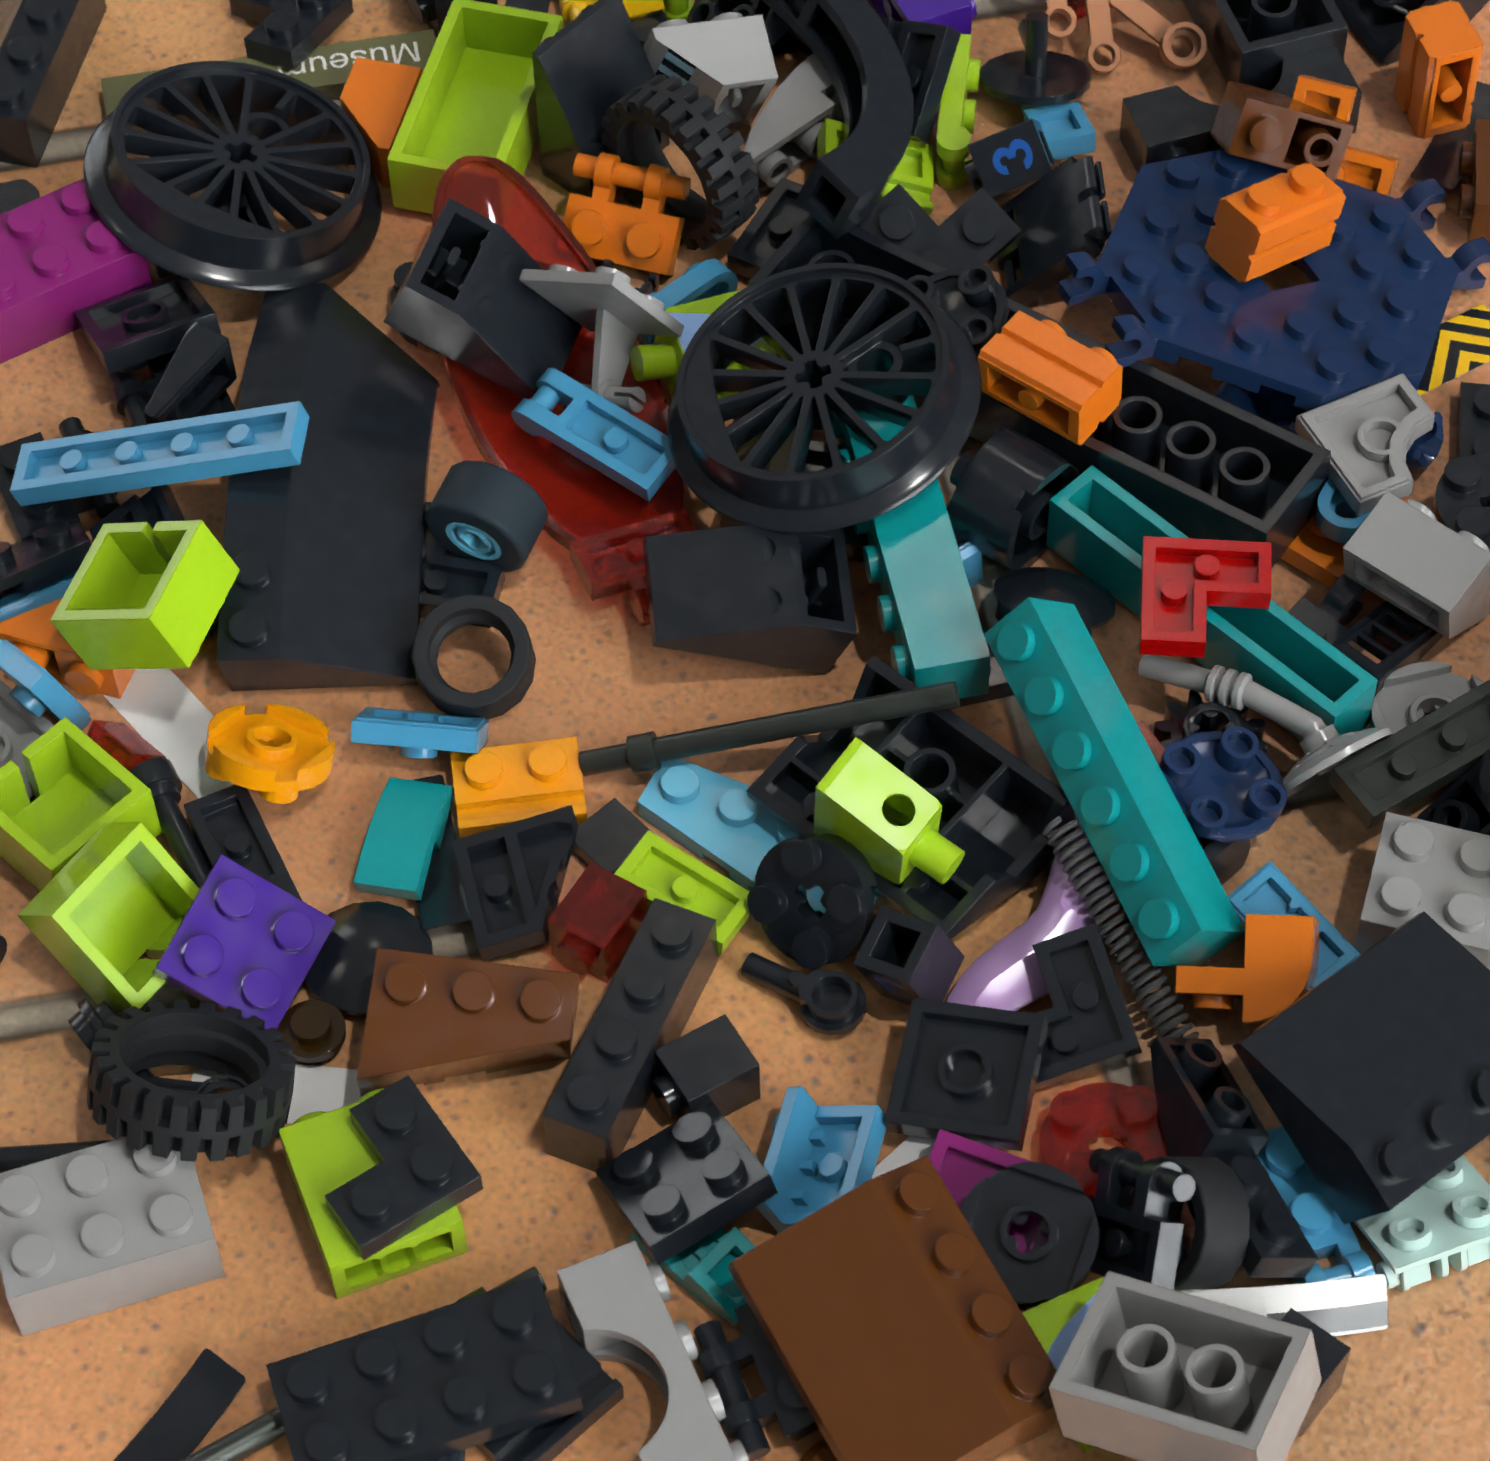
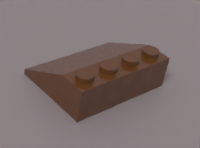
M928 1156L866 1181L731 1261L728 1266L729 1272L837 1461H987L1046 1433L1057 1420L1049 1390L1057 1370Z

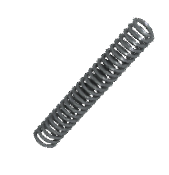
M1058 816L1044 828L1042 835L1050 837L1048 845L1054 846L1053 854L1059 855L1058 863L1065 865L1063 872L1070 874L1068 881L1075 883L1073 890L1080 892L1078 899L1086 901L1084 909L1091 910L1089 918L1096 920L1095 923L1098 929H1101V937L1106 938L1104 945L1112 947L1109 954L1117 956L1115 964L1122 966L1120 974L1127 975L1125 983L1133 984L1130 991L1138 993L1136 1001L1143 1003L1141 1011L1148 1012L1146 1020L1154 1021L1151 1028L1159 1031L1157 1037L1178 1038L1192 1029L1194 1023L1189 1022L1169 1031L1188 1019L1189 1014L1183 1013L1164 1022L1183 1009V1004L1180 1003L1158 1013L1178 999L1176 994L1152 1004L1160 997L1171 992L1173 986L1167 985L1156 992L1148 994L1167 981L1168 977L1163 975L1150 983L1142 985L1150 978L1161 973L1163 967L1157 966L1142 975L1136 976L1152 966V963L1148 959L1141 964L1131 967L1140 959L1148 956L1145 949L1125 958L1143 945L1138 940L1120 949L1123 945L1138 937L1135 930L1124 937L1114 940L1125 931L1133 928L1129 921L1116 929L1110 930L1116 924L1128 918L1126 912L1103 922L1112 914L1122 910L1123 906L1119 902L1111 908L1099 912L1119 898L1114 893L1104 900L1093 903L1114 889L1110 883L1100 890L1088 894L1094 888L1109 881L1105 874L1093 882L1082 885L1090 878L1102 873L1104 869L1102 865H1099L1089 872L1077 876L1083 870L1098 863L1099 859L1097 856H1094L1082 864L1072 867L1079 860L1093 854L1094 849L1093 847H1088L1077 855L1066 858L1074 851L1086 846L1089 840L1088 838H1083L1073 845L1061 849L1067 843L1081 837L1084 834V830L1081 828L1077 829L1066 837L1056 840L1063 833L1074 829L1079 824V820L1074 819L1059 829L1051 831L1062 822L1061 817ZM1193 1032L1183 1038H1198L1199 1032Z

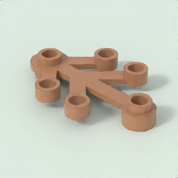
M1045 0V13L1048 14V38L1052 40L1067 38L1074 31L1077 24L1075 11L1068 6L1067 0ZM1085 0L1090 46L1086 50L1084 59L1085 64L1096 75L1109 74L1118 66L1121 59L1120 49L1113 41L1109 5L1158 43L1161 59L1167 66L1173 69L1186 70L1193 67L1203 58L1206 52L1207 39L1199 26L1187 21L1172 24L1143 0ZM1056 12L1064 14L1068 19V28L1064 31L1054 30L1049 22L1051 14ZM1174 39H1183L1188 43L1190 52L1187 57H1178L1172 52L1171 43ZM1103 47L1110 51L1112 55L1110 65L1100 66L1094 61L1093 52L1096 48Z

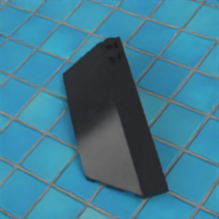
M311 283L290 290L266 291L247 355L238 410L300 401L310 418L300 465L229 475L223 548L240 569V572L219 610L217 662L232 691L418 685L411 655L414 636L420 626V593L428 468L437 388L440 385L435 377L326 283Z

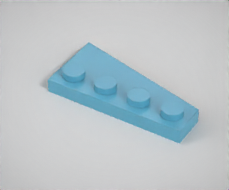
M683 759L661 762V769L655 771L637 801L638 815L699 858L709 857L729 871V879L748 891L755 887L757 869L768 851L781 841L799 835L749 798L746 792L750 787L749 785ZM819 886L810 890L807 889V899L813 910H819L825 914L826 909L820 902L824 894ZM871 889L875 903L879 894Z

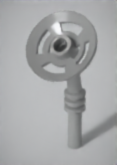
M1143 654L1139 663L1138 673L1141 677L1203 693L1205 700L1215 703L1218 701L1220 705L1226 707L1231 705L1233 709L1240 711L1246 706L1303 737L1304 740L1299 745L1304 751L1305 756L1282 780L1281 785L1286 791L1287 798L1331 775L1334 767L1393 735L1389 728H1368L1339 735L1333 724L1326 726L1323 719L1253 682L1252 675L1242 672L1239 674L1238 670L1231 668L1226 670L1225 667L1215 665L1210 670L1159 655Z

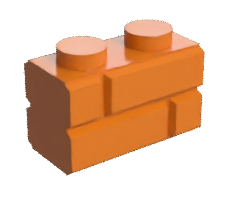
M1451 0L1432 6H1424L1417 10L1409 11V14L1405 17L1394 98L1403 114H1408L1407 121L1418 138L1426 139L1434 135L1464 129L1470 123L1471 103L1475 95L1483 41L1474 26L1469 25V18L1459 2Z
M1312 163L1297 165L1287 170V173L1277 174L1221 198L1213 219L1216 225L1210 228L1205 249L1208 255L1239 283L1248 282L1329 246L1336 228L1334 220L1340 217L1346 196L1338 185Z
M1020 310L1002 327L1000 334L996 333L980 350L978 356L982 392L1080 446L1097 429L1099 422L1103 423L1116 409L1121 400L1123 366L1117 363L1110 352L1097 346L1088 348L1068 337L1063 328L1056 322L1049 319L1039 321Z

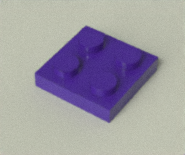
M221 854L216 859L152 973L201 1001L216 1003L215 1009L222 1013L228 1006L242 1010L241 1020L255 1015L265 1021L264 1029L272 1027L277 1029L334 927L336 920Z

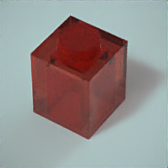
M590 862L548 919L552 955L567 970L579 975L588 973L608 983L619 968L648 912L647 890Z

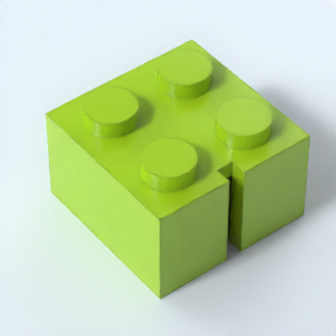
M202 520L158 521L153 529L148 522L103 524L50 621L90 670L189 668L199 652L200 646L220 608L224 604L240 569Z
M66 717L21 751L33 793L37 797L34 801L30 803L20 768L12 760L0 768V857L39 891L54 878L105 823L142 822L155 838L162 833L151 789Z
M142 822L105 823L17 916L97 1005L105 1000L114 1011H123L133 1006L141 1009L166 982V980L155 975L152 971L198 893L199 888ZM145 953L150 959L139 958Z

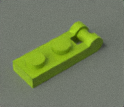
M970 34L960 35L940 104L936 140L935 177L941 187L949 190L960 189L969 181L965 161H968L967 157L970 154L967 146L971 144L970 134H974L976 100L967 99L968 92H979L981 59L970 58Z

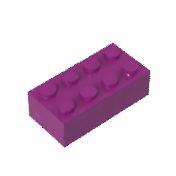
M84 178L0 214V364L79 329L74 314L75 311L152 284L147 259L125 245L105 225L90 201Z

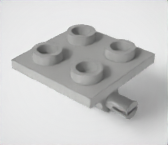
M560 264L550 265L549 270L522 269L519 278L521 282L587 330L595 331L592 384L583 385L626 411L633 413L641 412L644 407L638 402H646L644 390L640 387H621L630 360L631 349L635 345L638 334L681 337L684 325L664 311L665 304L653 296L640 293L629 284L630 277L619 270L599 266L596 267L595 272H579L571 267Z

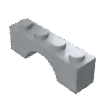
M636 1241L557 1271L561 1304L578 1342L597 1361L619 1362L641 1371L658 1386L666 1399L668 1406L664 1420L655 1435L637 1452L638 1461H750L740 1440L728 1443L719 1423L726 1418L719 1392L711 1379L700 1382L692 1365V1361L698 1358V1352L690 1329L684 1319L673 1323L664 1302L671 1300L669 1286L660 1265L658 1266L655 1261L646 1264Z

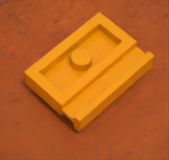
M577 736L485 747L477 754L450 752L460 838L572 805L578 826L588 819L582 773L579 764Z

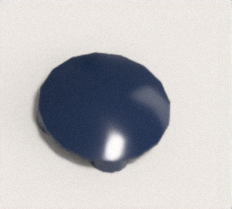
M1233 726L1227 728L1224 732L1192 733L1170 743L1161 757L1159 767L1193 832L1200 837L1223 843L1248 841L1268 831L1286 804L1287 794L1281 785L1282 779L1279 770L1266 753L1259 748L1257 736L1247 728Z

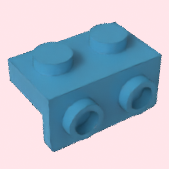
M802 1086L787 1088L781 1110L773 1122V1136L763 1165L770 1174L778 1193L756 1206L778 1233L872 1179L887 1129L884 1122L886 1115L878 1105L818 1106Z

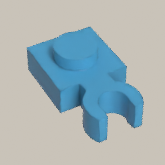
M1078 101L1050 105H1021L1020 109L1024 115V121L1032 118L1040 122L1054 159L1062 160L1073 155L1095 152L1096 132Z

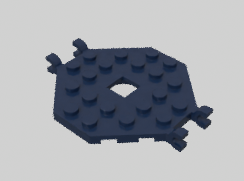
M1224 149L1142 165L1100 259L1095 261L1086 252L1066 254L1064 264L1074 278L1059 281L1056 291L1067 306L1085 302L1093 296L1102 294L1108 297L1121 314L1120 316H1115L1111 327L1121 340L1105 344L1104 349L1110 352L1117 363L1123 367L1149 357L1176 365L1180 356L1214 368L1211 375L1212 378L1258 393L1261 385L1296 396L1293 406L1310 411L1402 373L1417 391L1452 290L1461 288L1475 290L1483 288L1486 278L1478 270L1477 266L1490 262V243L1484 237L1474 239L1460 246L1451 257H1444L1423 232V230L1433 229L1436 218L1426 207L1443 202L1446 195L1445 190L1434 178L1416 183L1401 198H1393L1336 178L1333 182L1343 190L1346 200L1340 217L1334 220L1336 228L1330 245L1289 263L1298 267L1311 283L1270 291L1260 277L1245 283H1239L1215 262L1205 249L1210 228L1216 225L1213 219L1219 200L1277 174L1287 173L1288 169L1227 154Z

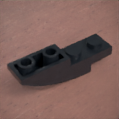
M1156 1037L1150 1046L1153 1082L1160 1122L1169 1156L1218 1158L1235 1172L1244 1187L1250 1211L1249 1241L1242 1262L1249 1277L1305 1278L1318 1257L1300 1229L1299 1223L1291 1214L1270 1179L1268 1171L1257 1157L1268 1140L1269 1135L1254 1112L1250 1101L1243 1094L1225 1064L1221 1053L1214 1046L1211 1039ZM1189 1199L1188 1201H1186V1203L1195 1221V1212L1192 1200Z

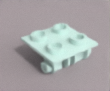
M1464 1155L1452 1162L1393 1209L1354 1221L1384 1259V1261L1376 1264V1272L1386 1276L1387 1290L1396 1287L1400 1292H1404L1412 1286L1431 1280L1430 1268L1437 1278L1446 1277L1449 1274L1448 1260L1452 1267L1460 1272L1466 1270L1468 1265L1471 1266L1490 1259V1185Z

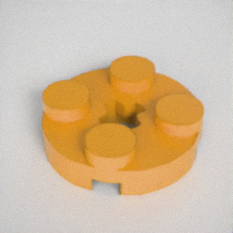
M267 703L265 714L253 713L245 715L246 704L236 705L217 713L208 724L205 745V772L208 776L216 780L229 781L238 786L259 791L260 796L268 802L277 804L291 803L297 799L298 791L307 790L321 784L331 774L335 754V740L332 743L327 740L329 728L323 721L303 710L281 704Z

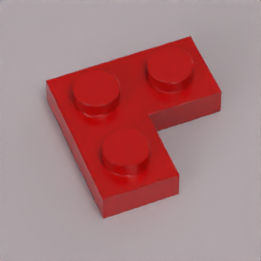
M1143 536L1139 654L1204 658L1207 606L1269 609L1271 600L1272 543Z

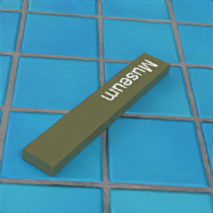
M430 29L318 46L295 70L248 57L223 61L252 64L284 73L310 85L328 98L335 99L340 98L356 57L421 67L423 73L436 40L434 30ZM160 70L101 79L106 116L116 109L118 103L130 88L140 80ZM202 112L207 118H209L207 112Z

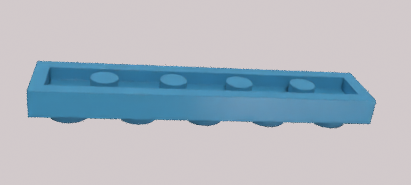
M296 401L22 444L10 492L20 506L300 465L310 417L301 402Z

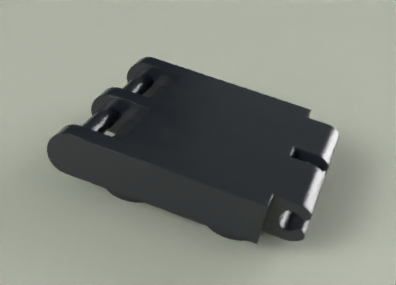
M1071 156L1001 206L1003 211L1021 229V236L996 257L998 268L1004 271L1007 298L1027 306L1051 290L1059 281L1072 275L1064 264L1066 254L1086 252L1093 259L1100 255L1105 241L1109 239L1112 232L1107 201H1102L1100 205V201L1106 195L1100 161H1097L1094 165L1092 156L1083 157L1079 161ZM1019 268L1020 280L1017 281L1016 269Z

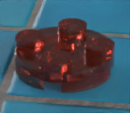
M1109 1082L1088 1084L1075 1088L1072 1091L1059 1093L1052 1100L1050 1111L1041 1126L1038 1148L1039 1163L1051 1165L1066 1172L1078 1182L1085 1195L1095 1196L1098 1175L1093 1174L1089 1168L1090 1156L1095 1151L1090 1150L1089 1145L1097 1143L1098 1138H1112L1114 1141L1120 1142L1124 1148L1139 1152L1144 1161L1160 1156H1169L1160 1122L1156 1095L1144 1086H1126Z

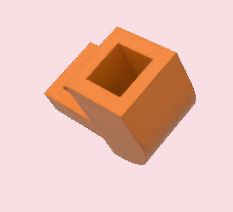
M1246 914L1244 968L1176 966L1175 993L1182 996H1193L1192 1008L1206 1010H1233V998H1243L1242 1022L1247 1025L1264 1024L1311 990L1318 970L1320 921L1314 916Z

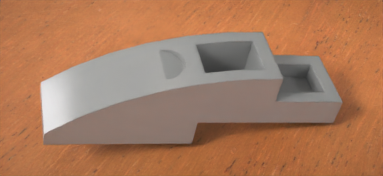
M814 53L793 70L773 92L760 111L749 133L744 152H750L755 163L749 170L758 174L759 185L754 189L760 192V194L770 187H775L781 177L787 178L791 173L812 159H817L818 131L824 120L828 118L837 121L840 118H844L836 88L826 69Z

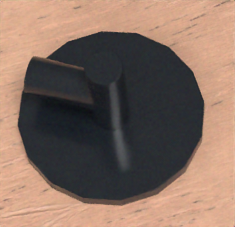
M1041 11L1027 13L1026 18L1019 23L1018 31L1025 51L1010 52L994 57L987 61L980 69L979 84L987 94L1002 101L1021 105L1064 103L1082 96L1091 85V70L1083 61L1067 54L1047 51L1048 14Z

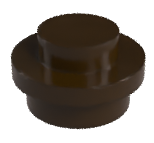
M306 1000L292 1006L286 1011L278 1029L282 1034V1042L288 1041L293 1049L292 1056H295L297 1061L307 1065H319L331 1060L338 1053L346 1038V1024L342 1013L337 1007L323 1000Z

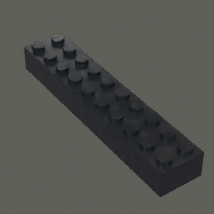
M809 214L749 280V286L761 279L785 270L821 263H852L871 266L893 273L906 281L916 275L931 276L947 269L857 226L836 239ZM1007 298L1010 307L1007 322L1020 310L1039 321L1049 319L1056 322L1063 328L1068 337L1088 348L1094 346L1105 348L1104 343ZM841 313L836 337L855 313ZM823 315L804 318L811 347L814 350ZM878 317L865 335L888 321V319ZM795 321L776 329L790 345L801 344ZM1140 360L1127 367H1123L1122 395L1119 405L1103 423L1099 422L1097 429L1081 446L982 391L978 414L969 435L986 443L998 426L1006 425L1065 458L1072 464L1071 466L1078 469L1080 475L1093 465L1188 538L1272 543V568L1316 512L1319 493L1328 480L1331 457L1330 450ZM916 365L906 368L907 372H933ZM913 395L917 409L921 408L927 395Z

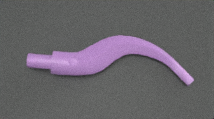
M1080 822L1075 830L1083 829ZM1085 832L1081 837L1073 840L1071 845L1083 838H1087ZM1090 842L1086 846L1074 851L1066 858L1077 855L1079 852L1083 851L1088 847H1092ZM1095 851L1088 857L1079 860L1072 867L1080 865L1088 859L1097 856ZM1059 855L1054 857L1047 885L1037 910L1026 922L1002 938L971 964L958 979L948 996L947 1002L1018 1011L1020 1008L1049 993L1032 945L1093 924L1096 921L1089 918L1091 910L1084 909L1086 901L1078 899L1080 892L1073 890L1075 883L1068 881L1070 874L1063 872L1065 865L1058 863ZM1100 861L1095 865L1083 870L1077 876L1083 875L1089 872L1090 870L1094 869L1095 867L1101 865ZM1105 871L1090 878L1082 885L1093 882L1097 878L1105 875ZM1107 881L1104 884L1094 888L1088 894L1100 890L1101 888L1110 884V881ZM1111 892L1101 896L1093 903L1099 902L1109 897L1111 895ZM1105 906L1099 912L1106 910L1107 906Z

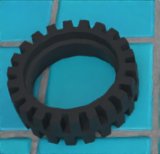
M657 75L629 91L606 111L607 115L603 118L601 124L605 129L601 133L602 144L609 147L605 153L620 156L622 163L648 168L652 163L669 167L671 174L678 175L660 148L654 127L672 139L687 156L700 178L706 199L690 188L689 195L685 201L667 197L663 213L685 218L679 246L685 243L686 248L689 250H697L698 248L705 250L729 236L755 213L757 209L755 204L759 202L760 192L754 188L759 185L758 174L749 170L755 163L750 152H744L740 149V146L745 143L740 132L731 133L727 126L732 121L724 111L718 115L714 112L716 102L707 94L699 99L698 87L690 82L683 85L679 77L670 76L666 78L665 75ZM627 188L628 190L623 195L629 204L636 201L641 208L644 197L643 191Z
M173 1000L172 1007L168 1009L165 1008L161 1001L148 1002L145 1006V1012L133 1006L123 1010L122 1018L113 1015L107 1019L105 1027H99L95 1034L88 1069V1109L93 1110L92 1118L98 1125L106 1124V1133L111 1137L118 1139L127 1135L126 1145L138 1151L147 1144L152 1145V1155L167 1158L171 1150L181 1151V1161L196 1162L197 1153L204 1152L209 1161L225 1160L226 1150H229L237 1158L250 1154L251 1146L261 1150L269 1145L271 1136L278 1138L279 1129L283 1128L284 1124H287L295 1077L293 1049L288 1041L282 1042V1034L275 1027L264 1029L265 1021L255 1015L241 1020L242 1010L230 1006L223 1013L215 1011L216 1003L206 1001L200 1002L199 1009L190 1008L188 1000ZM162 1065H196L239 1077L248 1086L243 1089L220 1094H189L158 1087L134 1073Z

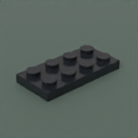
M539 1275L266 1365L294 1461H431L583 1410L581 1396Z

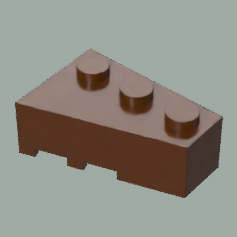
M377 948L357 1074V1083L361 1097L373 1090L385 1089L409 1075L414 1084L424 1083V1085L444 1082V1078L481 1071L492 1073L570 1058L579 997V974Z

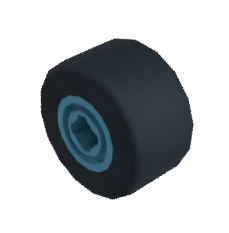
M468 460L451 466L425 515L430 533L440 545L445 546L454 556L495 563L503 566L504 572L507 573L522 568L548 519L545 502L536 490L519 476L496 465L483 461Z

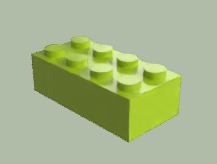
M473 0L452 1L387 158L393 207L439 215L448 198H451L504 227L539 136L532 52L538 48L544 39L554 36L563 29V16Z

